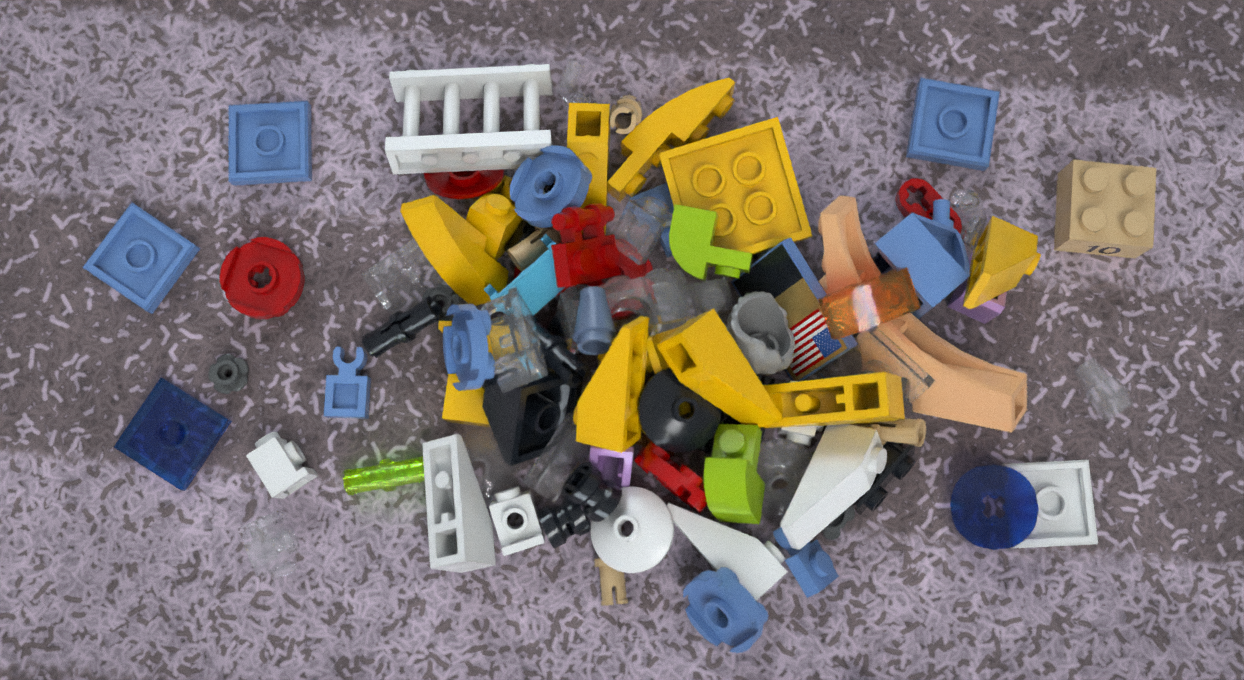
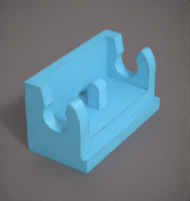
M547 234L540 240L547 246L548 250L528 268L523 270L500 293L491 284L484 288L492 302L516 326H522L524 324L522 321L525 318L535 315L565 288H557L551 246L556 243Z

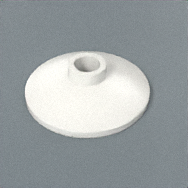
M641 487L620 488L622 490V497L611 515L600 522L591 521L592 544L598 556L609 567L625 573L644 572L656 566L668 553L674 535L673 518L666 503L652 491ZM631 521L634 526L633 533L625 537L622 534L621 527L624 522Z

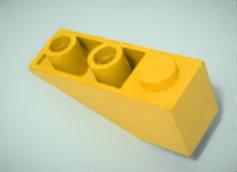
M569 103L567 148L572 150L592 172V180L589 184L586 198L580 207L581 209L593 203H601L607 206L611 130L610 104ZM606 225L604 226V233H605V235H606Z
M714 308L687 321L656 345L679 382L741 424L758 425L759 428L783 419L771 396L760 382Z

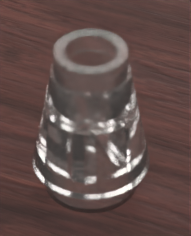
M1095 358L1086 361L1073 371L1094 415L1100 414L1105 422L1134 404L1129 397L1131 391L1099 364Z

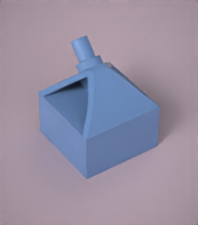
M938 199L933 201L932 220L911 213L869 249L871 257L887 285L917 319L921 318L970 277L968 255L960 233L954 229V222L950 220L949 200Z

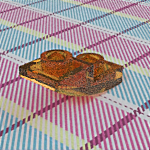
M908 267L896 268L864 283H853L818 299L831 339L835 340L881 325L921 308Z

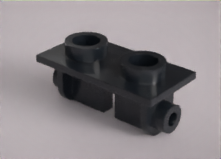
M887 441L883 445V448L887 451L885 468L882 473H877L871 489L857 500L859 503L856 507L859 515L866 508H869L872 512L876 510L889 493L884 489L894 477L902 480L916 463L911 458L915 452V445H909L906 449L901 447L902 443Z

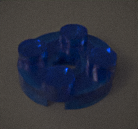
M995 464L978 466L966 472L955 484L950 503L952 520L959 533L970 543L992 550L1011 548L1024 541L1036 525L1039 510L1036 492L1026 477L1010 467ZM989 495L992 499H997L1001 496L1006 501L1002 506L1006 514L1000 519L996 515L987 518L983 514L986 508L983 502L985 497Z

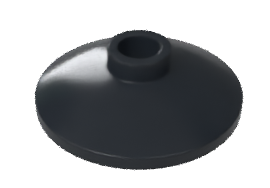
M671 368L661 370L652 376L643 387L638 401V419L643 432L652 443L671 452L683 453L700 448L712 438L721 419L722 410L679 382ZM683 402H687L691 408V412L686 418H682L678 412V408Z

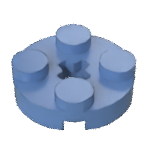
M558 145L540 149L544 154L534 160L528 157L516 170L510 185V199L515 202L516 209L514 210L517 215L530 225L538 228L553 227L552 217L560 213L564 208L581 207L592 180V172L585 166L582 160L569 148ZM555 181L554 187L548 193L543 191L546 185H552Z
M454 304L448 308L446 316L454 315L452 326L443 327V353L448 374H457L460 382L452 383L455 389L459 391L479 389L485 379H492L495 375V360L492 353H488L487 335L491 331V318L486 309L478 310L474 304Z
M721 567L717 571H703L685 587L683 598L688 595L690 603L685 609L687 616L695 629L713 645L718 646L721 642H724L727 645L733 646L729 652L742 653L747 651L762 635L763 625L768 620L767 610L761 603L755 601L749 591L739 583L737 575L729 568Z

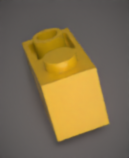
M504 175L499 185L481 196L470 206L466 221L487 237L485 252L496 261L506 252L505 246L522 221V218L514 210L516 209L515 202L510 199L509 190L512 178Z

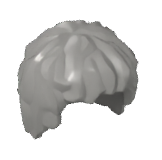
M754 291L747 293L744 297H739L738 304L733 306L732 313L728 316L726 328L748 360L755 374L768 375L787 369L792 363L795 339L793 332L788 328L786 310L779 306L771 293H765L764 291Z

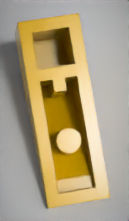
M992 215L973 249L970 277L967 280L963 306L971 310L1015 288L1024 274L1030 276L1041 256L1037 252L1038 236Z
M640 316L621 328L578 400L573 414V422L577 425L576 442L623 453L641 439L638 401L645 382L649 317Z
M888 372L764 385V388L783 416L782 420L767 425L765 428L905 420L901 376Z

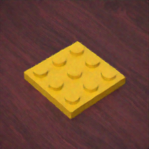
M778 117L659 153L673 206L677 204L717 212L718 222L713 246L752 253L754 255L771 250L781 241L792 238L794 243L812 238V232Z

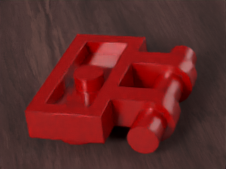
M601 203L588 204L583 209L573 206L564 208L560 213L552 217V226L555 230L560 231L562 242L551 245L557 288L572 287L620 275L619 251L616 247L614 234L605 235L604 226L615 217L612 207L604 206Z

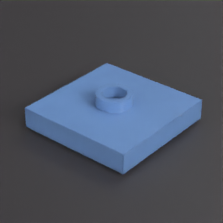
M920 78L917 84L906 157L986 171L990 162L1000 92Z
M308 101L228 105L229 182L233 186L312 181L311 105Z
M131 202L83 268L145 311L153 314L200 248Z

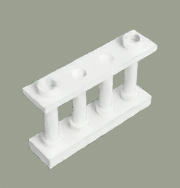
M550 64L407 70L389 73L396 102H404L403 135L401 137H386L385 153L393 175L518 169L521 163L528 157L534 160L544 154L540 149L553 146L551 130H540L539 95H553ZM523 96L524 131L499 132L500 97ZM484 98L483 133L459 134L460 99ZM444 100L443 134L419 136L420 101Z

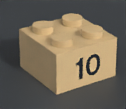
M1072 160L1058 173L1054 250L1135 259L1152 249L1154 245L1156 168Z

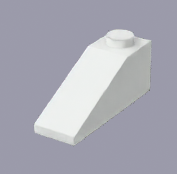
M851 424L827 425L780 524L791 548L800 550L871 489L877 473H882L887 461V451L883 448L876 429Z
M454 434L422 443L430 569L463 573L495 566L492 521L462 436Z
M667 504L673 518V523L716 571L721 567L732 570L737 575L739 583L749 591L755 601L787 573V570L781 565L786 558L771 541L768 540L763 545L757 538L673 504Z

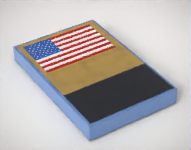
M792 238L781 241L752 264L750 273L742 272L739 279L735 278L731 281L740 297H744L747 293L754 291H764L765 293H771L779 306L786 310L788 328L793 332L795 339L793 361L785 369L792 381L799 382L807 379L858 345Z

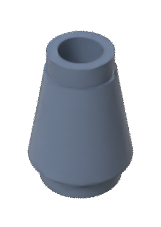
M587 287L580 291L573 340L578 344V350L584 354L599 355L607 353L617 334L606 298V292L600 287Z

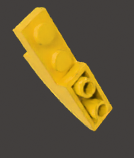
M725 78L691 89L670 100L640 122L621 141V154L627 160L608 180V193L619 202L627 194L632 198L645 184L647 179L643 175L652 165L657 168L662 165L659 157L660 152L672 149L669 147L670 144L676 148L705 139L710 131L707 127L710 121L715 116L720 119L723 118L733 106L735 99L732 96L735 82L731 78Z

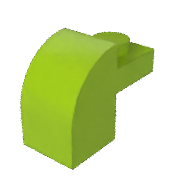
M675 204L669 231V244L673 257L686 273L706 282L709 266L716 267L714 274L739 279L740 272L750 273L752 253L713 246L718 222L717 212Z
M719 424L715 432L712 458L705 457L704 489L709 510L719 522L760 524L765 483L757 473L762 431L758 425Z

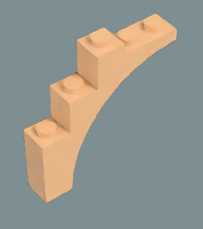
M850 196L837 197L820 213L818 230L823 237L824 248L822 270L826 273L819 280V283L848 329L860 331L858 344L860 350L863 351L864 368L909 376L907 390L912 395L913 412L1012 433L1027 411V374L990 364L961 351L933 333L908 311L887 285L871 257L860 227L856 198Z

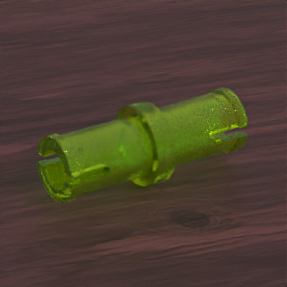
M423 455L394 462L387 458L380 460L377 465L345 469L343 471V484L348 496L383 489L384 492H391L396 490V486L425 481Z

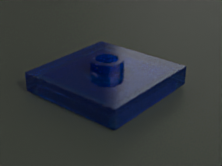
M160 377L114 445V448L179 490L186 491L232 421L167 379Z

